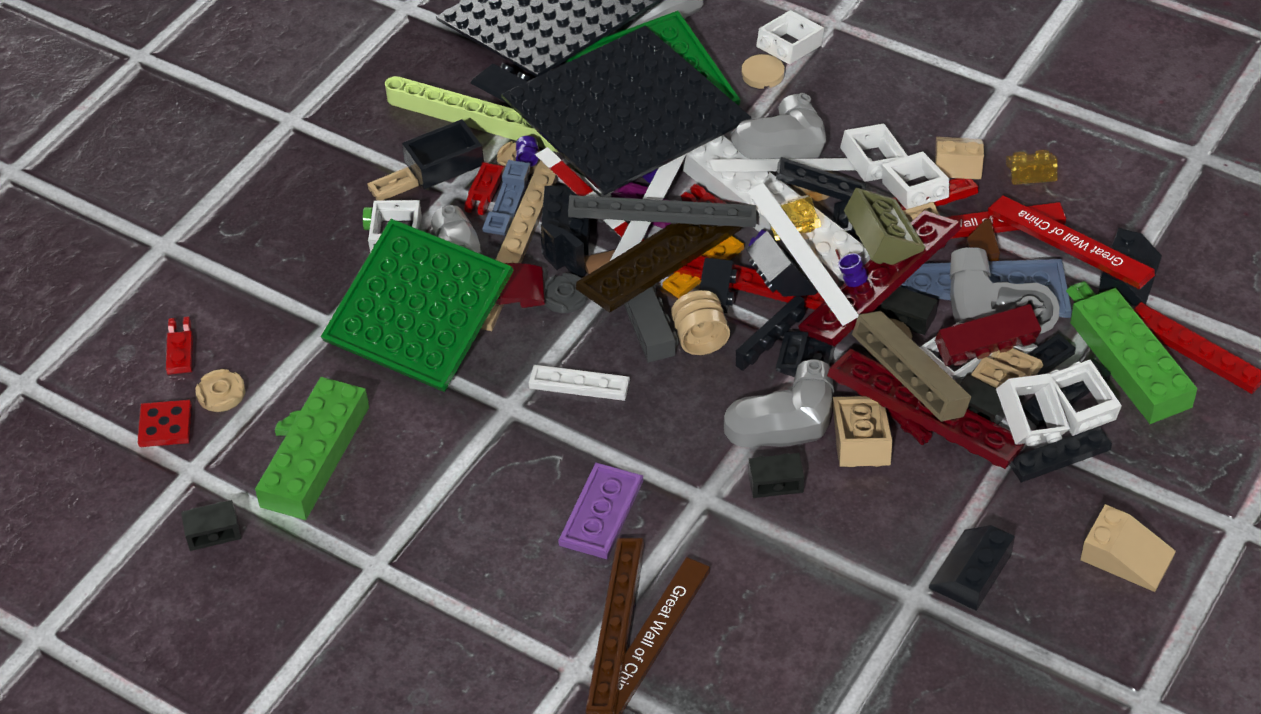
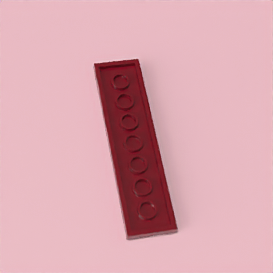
M925 210L911 222V225L925 246L923 252L893 265L887 263L878 264L870 259L863 266L868 275L865 283L857 287H849L844 283L840 287V290L857 314L873 312L961 230L959 222ZM824 302L798 327L800 332H808L810 337L835 347L854 329L857 318L842 326L830 307Z
M852 349L829 368L827 376L834 379L838 384L845 385L855 390L859 395L878 402L882 407L889 408L899 413L903 418L922 425L926 430L945 437L947 441L966 448L970 453L989 460L995 466L1006 469L1025 446V443L1015 444L1011 431L968 409L964 417L940 421L886 367Z

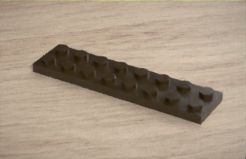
M671 223L576 282V290L611 313L739 232L742 227Z

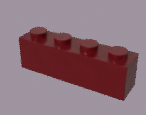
M1031 304L941 329L934 341L945 366L952 364L959 366L972 358L983 359L996 351L1003 353L1020 344L1023 346L1033 344L1042 329Z

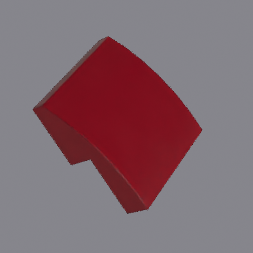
M505 263L512 266L514 271L498 297L496 305L520 302L521 308L545 305L543 268L524 263Z

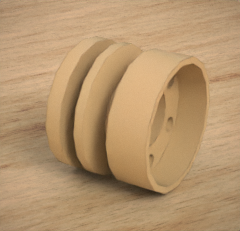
M694 291L681 296L674 303L671 309V316L684 351L692 355H705L719 350L727 343L730 337V329L724 316L721 302L716 294L710 291Z

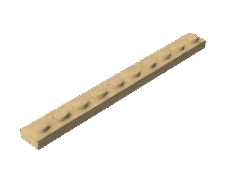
M541 160L537 164L496 257L497 261L502 263H522L542 217L544 187L555 186L558 176ZM494 304L481 329L493 330L504 304Z

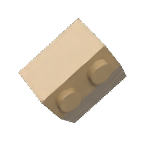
M936 137L935 164L948 178L981 179L984 158V144L981 139Z
M865 396L833 397L839 466L878 467L891 465L892 437L885 407Z
M1105 504L1084 541L1081 561L1156 592L1176 551L1130 514Z

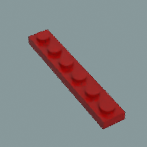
M1142 302L1133 309L1158 341L1251 394L1261 385V370Z

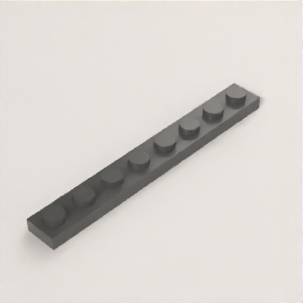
M570 195L568 217L756 227V205Z

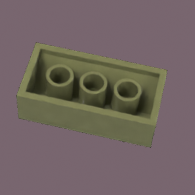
M860 188L854 190L844 212L872 261L878 264L887 263L893 265L924 251L925 246L896 199Z

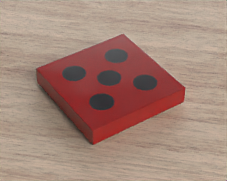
M180 400L141 404L137 441L139 447L189 443L191 401Z

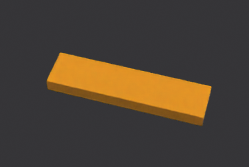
M731 236L701 256L731 260L744 250V243ZM675 272L662 282V286L679 299L699 285L701 280L696 276L692 278L691 275H681L679 272Z

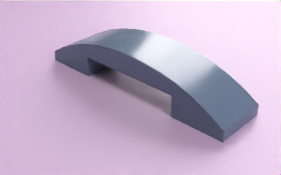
M508 160L502 175L503 183L492 212H488L482 228L483 232L499 235L507 234L524 196L530 163Z

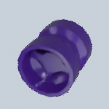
M522 136L517 139L516 161L530 163V167L536 165L538 157L535 154L538 153V141L532 136Z
M855 253L847 254L839 260L838 266L841 273H843V279L847 286L857 287L866 282L868 275L865 268L862 267L863 261L860 255Z

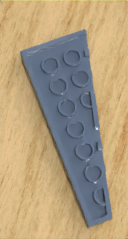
M1062 259L988 261L991 272L989 278L993 283H1039L1045 285L1057 297L1060 307L1059 317L1071 318L1072 310L1069 294L1066 292L1067 284ZM924 263L899 287L931 298L951 301V263Z

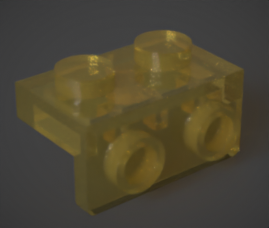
M1039 150L1035 154L1027 155L1025 152L1013 153V156H1006V166L1011 170V182L1014 185L1052 182L1058 179L1057 158L1047 150Z
M810 195L779 204L799 233H809L815 230V228L821 227ZM770 225L775 241L780 240V237Z

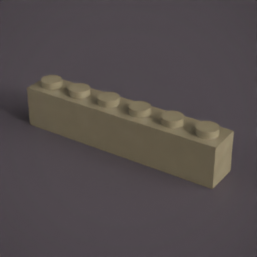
M882 311L858 315L852 335L940 421L964 417L971 396Z

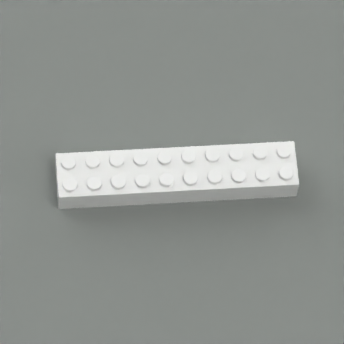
M723 135L686 153L683 160V171L712 195L727 204L756 205L747 191L763 182L839 288L845 282L843 273H841L838 266L839 259L835 251L836 249L839 252L840 258L852 253L860 255L863 266L870 260V255L866 248L863 247V244L785 183L777 180L776 176L771 172H713L709 160L750 159L741 154L733 143ZM756 205V227L753 228L758 232L761 229L770 232L777 242L793 257Z

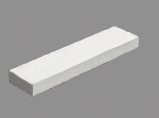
M534 365L529 380V389L625 401L630 377Z

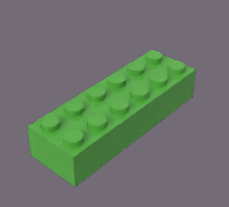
M1116 288L1073 304L1070 323L1149 424L1193 408L1197 387Z
M320 377L255 488L260 508L303 520L308 518L369 409L365 388Z

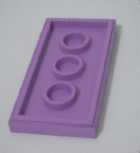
M595 463L558 540L559 546L608 559L643 483V475Z

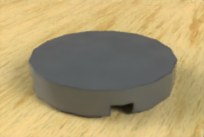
M562 273V276L556 277L554 275L544 282L545 306L551 311L558 313H571L583 307L588 297L576 290V282L582 278L575 274Z

